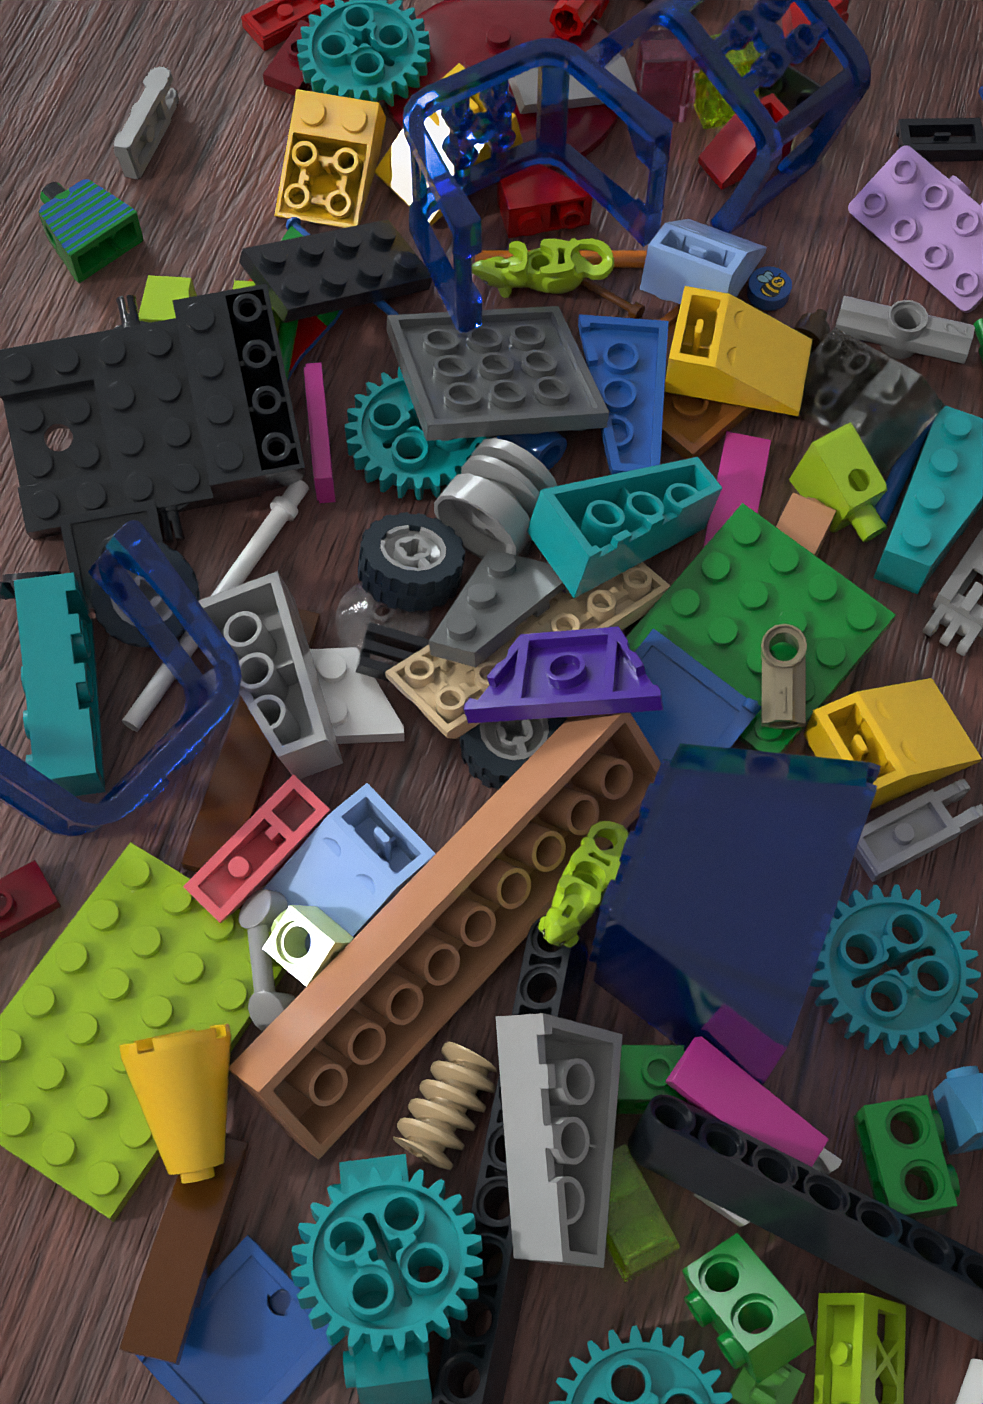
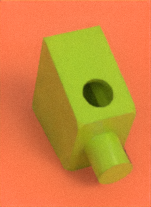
M850 422L812 442L789 478L792 485L801 496L815 498L825 506L836 510L829 531L834 533L851 524L864 543L881 534L887 528V525L874 507L887 491V484L852 423Z

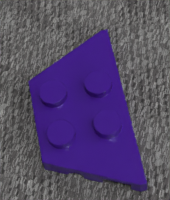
M619 626L520 634L508 649L506 658L497 663L487 675L488 688L478 700L469 698L464 704V712L469 724L663 710L664 704L660 688L657 684H652L646 675L644 664L636 652L630 650L627 638Z

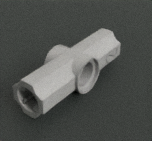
M843 296L834 334L880 344L882 350L888 356L897 359H905L915 353L964 364L973 340L975 327L971 324L928 315L926 309L920 303L913 300H902L892 306Z

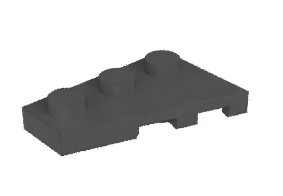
M489 549L430 638V655L477 667L516 635L515 628L531 615L539 617L550 608L549 600L561 591L566 594L569 591L549 563Z

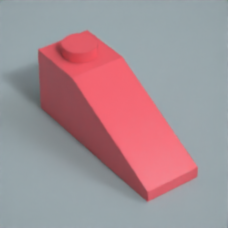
M293 774L183 887L219 923H223L244 904L249 896L261 889L277 874L332 811Z

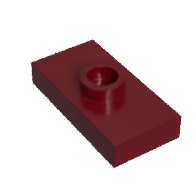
M303 20L299 21L263 73L264 85L294 96L296 95V89L306 90L310 84H305L297 57V54H299L297 40L302 39L301 26H310L308 22Z
M36 860L0 878V940L61 907Z

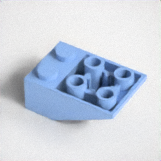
M691 219L666 222L648 245L640 290L654 294L659 299L681 304L684 286L728 293L736 297L766 253L767 247Z
M366 783L327 815L263 889L280 892L286 898L288 907L289 905L318 907L355 938L436 853ZM309 933L307 934L305 939V948L307 953L309 952L311 947V937Z

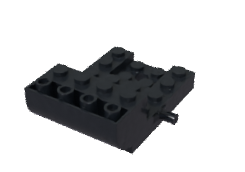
M267 283L172 300L176 318L151 323L140 321L136 296L126 295L130 313L127 312L124 296H120L116 299V303L118 304L122 325H118L112 330L0 349V398L4 403L20 485L18 493L26 533L32 540L61 535L59 516L155 500L158 516L161 517L165 543L174 542L171 524H173L175 538L178 542L185 539L179 516L180 512L260 497L261 492L293 484L305 476V465ZM59 428L69 430L73 435V440L67 449L54 451L48 447L47 440L52 431Z

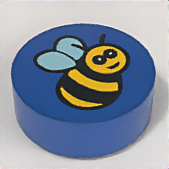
M761 267L755 270L749 278L747 297L759 309L766 311L778 310L786 305L789 300L792 281L789 275L779 268Z

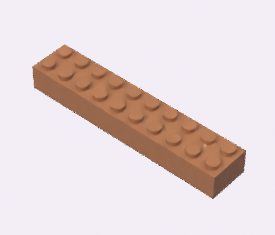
M631 713L569 717L229 1066V1071L280 1128L318 1160L525 939L533 923L538 918L547 914L549 908H551L559 879L562 877L573 853L582 846L581 841L584 837H587L591 826L600 821H611L623 825L627 829L670 783L669 775ZM603 837L594 839L595 844L600 850H607L613 844L610 840Z

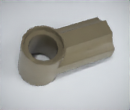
M779 624L773 626L765 633L761 644V725L774 729H793L805 727L807 643L801 630L793 625ZM786 642L793 645L798 653L791 660L780 661L771 655L770 650L777 643Z

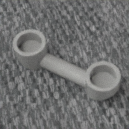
M267 889L258 890L249 896L239 913V923L248 932L254 994L249 999L248 1010L253 1023L262 1032L295 999L291 994L275 992L272 957L262 949L269 938V932H271L274 920L281 912L288 909L287 900L280 892Z

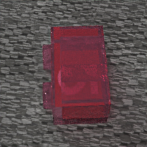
M690 29L639 31L634 75L637 93L633 99L637 124L686 122L688 104H694L696 89L695 80L692 78L693 73H699L700 50L699 47L692 46Z

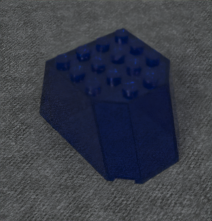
M680 743L671 760L663 758L654 784L650 782L639 810L640 817L635 831H630L619 860L621 864L615 880H610L599 909L601 913L596 924L597 931L592 943L594 947L589 958L590 962L597 964L593 981L673 1043L684 1045V1051H686L695 1037L702 1036L763 1085L788 1048L876 793L877 786L873 785L878 777L881 766L863 761Z

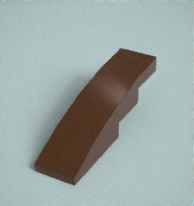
M226 1138L224 1163L214 1167L215 1176L192 1183H181V1177L178 1174L157 1230L119 1350L176 1365L180 1364L195 1308H200L214 1254H219L248 1151V1142Z

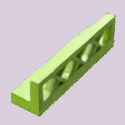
M819 1293L814 1404H879L875 1396L876 1379L878 1376L883 1384V1397L880 1404H904L906 1305L866 1293ZM878 1313L885 1315V1333L882 1343L877 1335Z

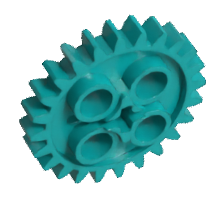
M334 0L335 7L333 8L325 4L320 5L321 17L314 14L308 16L310 26H301L302 39L297 40L299 53L297 57L305 84L311 83L312 92H323L324 94L372 102L385 100L392 107L394 106L393 95L398 94L407 99L409 97L408 86L419 88V76H424L428 73L427 62H431L429 32L425 31L423 18L416 19L415 8L403 9V0H396L392 4H389L388 0H349V2L345 3L342 0Z
M398 367V378L392 379L383 372L381 373L382 385L379 387L368 381L366 383L367 396L356 394L354 396L355 408H348L347 410L348 423L345 424V436L348 455L353 456L355 470L364 469L365 481L367 483L380 478V491L383 493L392 485L397 486L398 498L401 499L408 489H414L417 500L422 499L424 489H431L433 495L438 498L441 494V486L448 485L457 474H462L461 467L472 456L478 445L484 439H491L492 437L426 441L400 367ZM384 424H394L391 426H383ZM408 456L417 457L415 459H405Z
M897 884L893 886L888 897L883 896L878 885H873L868 893L867 900L858 890H854L848 899L849 906L840 900L836 901L831 909L834 917L824 914L818 924L824 933L814 932L809 944L818 951L810 953L806 959V965L820 969V971L813 973L807 981L808 986L823 987L824 989L815 1001L816 1006L831 1004L834 1008L827 1022L834 1024L844 1019L848 1023L844 1038L848 1040L857 1031L864 1033V1049L867 1050L877 1039L883 1040L884 1050L887 1055L893 1053L899 1041L902 1042L904 1049L910 1055L919 1048V1038L929 1049L939 1042L938 1032L944 1037L949 1038L957 1030L953 1020L963 1023L970 1015V1012L963 1004H972L978 998V993L966 985L975 984L981 977V972L966 967L976 959L978 951L962 949L961 946L971 934L969 931L954 933L950 928L955 922L957 915L953 913L944 918L938 916L937 912L940 907V900L938 899L931 902L927 907L921 905V890L918 889L914 891L908 900L903 899L900 886ZM901 927L907 930L912 935L914 943L905 944L898 941L893 935L892 928ZM846 947L860 948L867 955L869 962L867 964H858L852 961L847 955ZM925 949H930L933 952V956L930 955L910 961L900 974L896 969L890 970L876 977L865 986L860 988L852 986V981L863 980L876 975L885 963L889 967H895ZM918 973H928L933 976L938 982L939 991H930L924 988L919 982ZM878 992L888 996L892 1001L893 1011L886 1012L878 1009L872 1002L871 993Z
M395 1165L389 1180H382L376 1166L371 1167L369 1183L361 1184L353 1173L348 1174L350 1190L343 1194L340 1190L330 1185L327 1188L331 1202L330 1206L326 1207L314 1202L310 1205L316 1224L299 1223L300 1238L307 1244L292 1246L291 1251L294 1262L302 1266L293 1269L291 1275L294 1286L304 1287L297 1294L300 1308H313L308 1317L314 1330L329 1323L326 1336L328 1344L334 1346L345 1336H348V1349L352 1357H356L364 1344L367 1343L371 1344L375 1362H380L385 1347L394 1345L396 1354L400 1361L406 1359L407 1342L414 1340L424 1353L430 1351L428 1333L434 1330L443 1338L449 1339L451 1333L447 1317L451 1316L463 1321L467 1319V1306L460 1298H478V1284L471 1278L483 1275V1260L474 1256L482 1251L481 1235L470 1234L476 1228L475 1216L473 1213L459 1215L463 1209L462 1196L460 1194L444 1200L446 1193L444 1180L440 1179L429 1189L425 1188L424 1172L421 1169L413 1175L410 1182L403 1181L400 1165ZM404 1215L411 1216L417 1220L411 1228L402 1231L395 1230L389 1226L395 1218ZM367 1217L375 1219L390 1259L393 1262H397L399 1279L412 1300L410 1306L405 1307L400 1303L385 1262L382 1259L379 1260L375 1239L364 1222ZM358 1240L363 1243L361 1249L352 1255L345 1256L335 1252L337 1247L344 1241ZM424 1266H434L441 1271L438 1278L427 1283L418 1282L412 1278L414 1272ZM379 1291L387 1295L384 1303L376 1308L367 1309L357 1304L361 1296L367 1292Z
M637 1325L631 1328L629 1343L622 1344L614 1330L608 1331L609 1349L602 1351L592 1340L588 1341L587 1346L592 1360L586 1364L573 1356L569 1359L577 1377L574 1381L558 1377L556 1380L557 1385L568 1395L566 1401H552L549 1404H594L597 1398H603L612 1404H666L674 1396L687 1397L694 1404H726L732 1398L731 1392L714 1393L711 1386L719 1378L721 1372L719 1369L702 1374L698 1369L705 1354L702 1349L687 1359L682 1355L684 1347L683 1336L680 1335L671 1347L668 1348L663 1346L661 1328L656 1327L649 1343L642 1342L640 1331ZM622 1368L635 1369L644 1379V1393L635 1401L626 1402L620 1400L615 1396L611 1388L612 1377Z

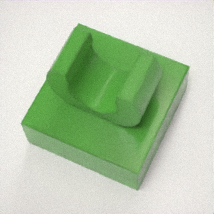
M787 1363L757 1384L742 1365L728 1391L732 1394L730 1400L736 1404H792L806 1374Z

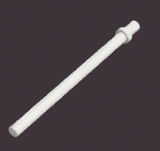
M299 480L290 484L282 496H276L270 504L271 512L212 595L243 584L287 521H293L298 514L297 506L309 490L308 485L304 481ZM195 620L192 621L122 719L123 724L136 732L140 730L205 638Z

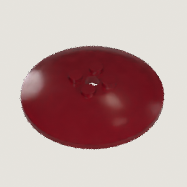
M444 0L416 17V19L423 18L425 31L429 32L431 62H427V75L419 76V88L408 86L409 97L407 99L395 94L393 95L394 106L391 107L386 103V107L395 127L401 132L426 93L460 63L516 115L523 143L485 178L497 179L498 170L538 163L557 171L584 158L607 138L618 121L624 102L520 114L508 80L511 70L621 57L612 38L594 19L591 20L580 36L575 35L566 40L556 35L554 26L549 22L552 9L559 0ZM501 64H508L513 66L504 68L503 70L496 68V66Z

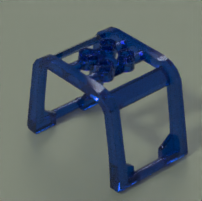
M654 0L583 54L584 62L596 76L622 57L634 45L633 41L654 25L663 26L678 38L744 123L754 138L757 154L731 197L709 221L718 230L729 234L733 233L820 162L870 87L871 68L868 56L859 40L828 0H758L753 5L752 10H742L733 16L723 28L722 34L714 40L690 13L692 9L704 0ZM795 2L811 24H800L784 37L782 28L776 23L784 16L790 5ZM823 38L844 69L775 123L768 110L754 94V91L760 86H772L783 75L788 65L803 62L817 46L818 41ZM753 40L755 49L761 55L753 62L750 71L741 77L725 55L731 50L740 51L745 49ZM827 112L814 131L778 165L782 158V147ZM777 166L780 173L767 182Z
M539 38L524 42L425 86L413 94L404 107L403 132L410 147L413 199L409 209V232L459 332L466 333L482 325V295L472 281V256L482 252V219L466 196L497 183L529 166L551 164L563 170L606 208L642 247L648 245L661 228L673 123L576 44L554 38ZM538 67L536 140L521 143L509 149L516 139V134L512 129V113L517 104L516 99L509 92V79ZM570 75L627 124L636 157L649 169L645 203L640 198L634 199L571 145L566 144ZM479 93V100L487 111L474 113L470 108V96ZM441 110V118L449 128V135L443 140L441 148L453 165L454 175L450 173L424 125L426 119ZM487 143L491 148V158L472 166L479 154L478 149L474 145ZM439 209L453 234L452 254L454 269L428 222L430 216Z
M137 520L128 521L112 536L105 546L107 549L93 563L88 573L134 623L184 688L186 697L185 708L176 723L97 804L82 802L0 744V801L53 835L75 837L89 834L103 825L117 822L137 806L140 808L146 802L148 804L151 803L171 782L166 776L172 770L176 771L182 765L186 766L206 746L202 739L228 713L239 695L242 674L237 654L143 524ZM127 570L144 578L159 594L212 663L213 668L202 675Z

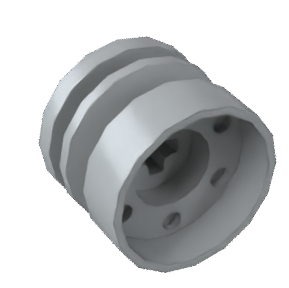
M498 438L484 439L474 450L472 456L461 467L462 474H457L434 502V513L437 519L441 520L446 526L452 527L455 530V534L461 537L463 548L480 559L484 558L489 549L518 556L531 539L527 529L540 490L555 487L557 483L544 464L527 450L506 440Z

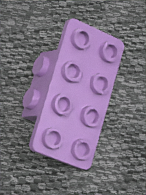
M910 146L900 147L849 203L848 210L850 214L962 312H972L983 301V202L979 205L968 196L971 193L970 189L956 176L952 175L948 179Z

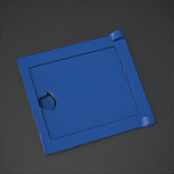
M653 628L635 652L644 664L646 675L652 684H657L660 688L664 707L663 710L630 713L671 779L665 789L671 793L677 803L685 805L761 710V706L756 700L744 697Z
M247 1235L208 1277L200 1308H195L180 1364L176 1365L139 1355L135 1356L179 1404H284L337 1344L334 1346L328 1344L326 1331L329 1323L316 1330L311 1327L308 1316L313 1308L301 1309L297 1294L302 1289L294 1286V1282L288 1274L250 1235ZM269 1295H270V1305H271V1308L273 1309V1311H274L275 1313H273L272 1310H271L270 1307H269V1304H268V1297H269Z

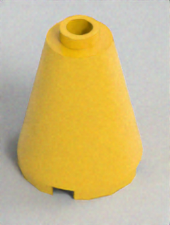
M229 1023L212 1025L209 1029L199 1031L190 1029L136 1040L134 1043L120 1044L121 1060L168 1174H180L181 1183H192L214 1177V1167L223 1164L225 1157L229 1084L228 1068L230 1066L231 1048Z

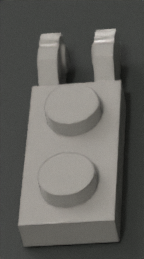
M159 66L150 70L148 76L143 80L145 89L140 99L133 105L130 117L122 131L116 135L114 153L119 160L125 177L141 178L172 121L171 117L177 108L176 104H179L177 90L170 86L173 77L168 67Z
M961 779L936 792L932 789L859 827L847 835L845 842L870 880L874 882L955 839L959 834L977 825L983 820V804L976 807L973 806L952 818L945 807L952 802L954 803L962 799L971 789L966 780Z

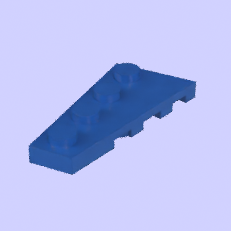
M579 314L578 327L586 364L609 411L607 428L600 429L610 475L660 465L669 321Z

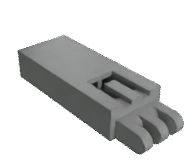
M983 529L939 592L931 608L935 612L922 633L931 637L937 631L939 624L947 627L939 640L946 647H948L956 633L964 637L956 649V652L962 656L966 655L977 636L983 638V604L982 606L977 604V601L983 595V585L975 582L967 596H963L977 573L983 575Z

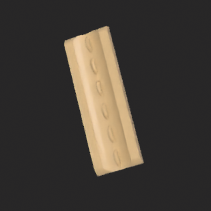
M641 562L576 598H573L570 592L567 594L562 591L549 600L550 608L539 617L531 615L515 628L516 635L477 667L431 656L430 647L427 645L385 672L386 678L406 698L411 700L447 738L456 739L480 724H468L464 712V704L469 698L476 700L480 698L489 686L487 675L497 663L506 658L508 649L520 634L617 626L622 631L646 615L668 590L670 585L646 564Z

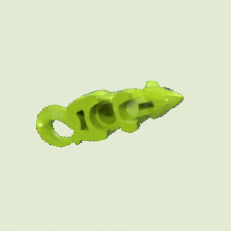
M572 238L570 241L543 239L540 248L530 251L527 250L525 243L513 241L509 244V253L513 254V256L507 259L496 256L486 260H479L470 266L469 271L479 277L485 284L498 288L500 295L504 298H508L511 295L513 287L531 288L546 293L562 294L577 288L586 277L592 280L607 278L613 271L614 257L606 243L593 238L578 241L575 238ZM584 249L597 252L601 256L602 262L598 265H592L587 259L582 257L579 250Z
M600 821L591 826L587 837L582 839V846L571 856L569 864L559 879L551 908H549L546 916H543L539 922L538 929L543 933V938L548 943L556 946L565 945L566 947H573L579 940L577 932L581 929V926L593 915L596 908L602 906L610 896L620 875L621 864L630 855L633 847L632 837L623 825L611 821ZM598 837L606 838L613 843V848L600 850L595 844L594 839Z

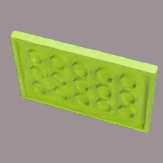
M131 842L0 1014V1146L112 1222L116 1220L160 1156L121 1060L119 1045L134 1043L136 1040L190 1029L199 1031L209 1029L212 1025L229 1023L231 1053L252 1022L248 1004L249 999L254 994L248 932L239 923L240 909L238 908L223 923H219L183 887L190 878ZM272 957L276 988L287 970Z

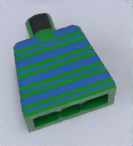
M89 179L81 180L67 190L60 183L51 182L43 188L40 194V199L44 205L40 207L38 213L45 234L73 278L79 284L144 241L137 212Z

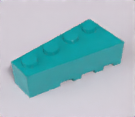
M940 404L875 571L874 579L918 594L949 553L959 536L970 525L972 519L983 505V418Z
M698 457L545 488L540 490L527 533L572 597L576 598L705 529L722 491V486Z
M72 572L14 580L23 665L21 667V681L27 703V710L23 712V722L26 736L31 740L32 754L26 755V772L29 783L37 784L45 800L106 792L93 618L75 574Z
M406 1154L339 1162L341 1183L331 1184V1186L337 1188L343 1194L350 1190L348 1174L351 1173L359 1179L361 1184L369 1183L370 1170L374 1166L378 1169L382 1180H389L395 1165H400L403 1181L410 1182ZM405 1215L395 1218L389 1226L395 1230H406L414 1225V1218ZM367 1217L364 1222L375 1239L379 1260L382 1259L389 1270L400 1303L405 1307L410 1306L412 1300L399 1279L397 1262H393L390 1259L375 1219ZM358 1240L344 1241L337 1247L335 1252L345 1256L352 1255L361 1249L363 1243ZM419 1269L412 1275V1278L420 1282ZM379 1291L367 1292L361 1296L357 1304L367 1309L376 1308L384 1303L387 1295ZM415 1340L407 1342L406 1359L402 1361L397 1356L394 1345L385 1347L380 1362H375L371 1344L365 1343L356 1357L350 1356L349 1350L343 1351L346 1389L357 1388L360 1404L432 1403L433 1396L428 1372V1352L424 1353Z

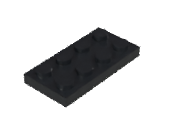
M388 219L243 248L239 260L241 266L256 285L267 283L271 306L284 323L429 290L434 278Z

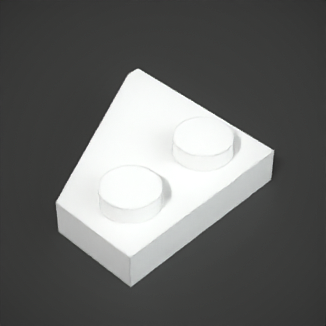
M357 647L310 649L337 744L405 741L404 726L376 679L355 672L360 655Z

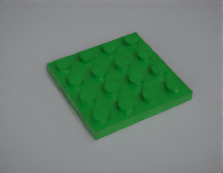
M742 503L626 638L630 650L635 652L654 628L744 697L756 700L761 706V644L763 636L775 625H793L801 630L807 643V725L813 710L822 707L895 621L896 614ZM786 642L777 643L770 650L771 655L780 661L791 660L798 653L793 645ZM760 710L738 737V740L773 766L805 727L774 729L762 726Z

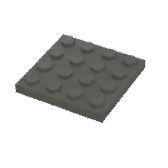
M559 306L388 315L386 330L426 441H448L458 438L496 437L499 435L540 434L554 431H583L586 429L607 428L609 411Z

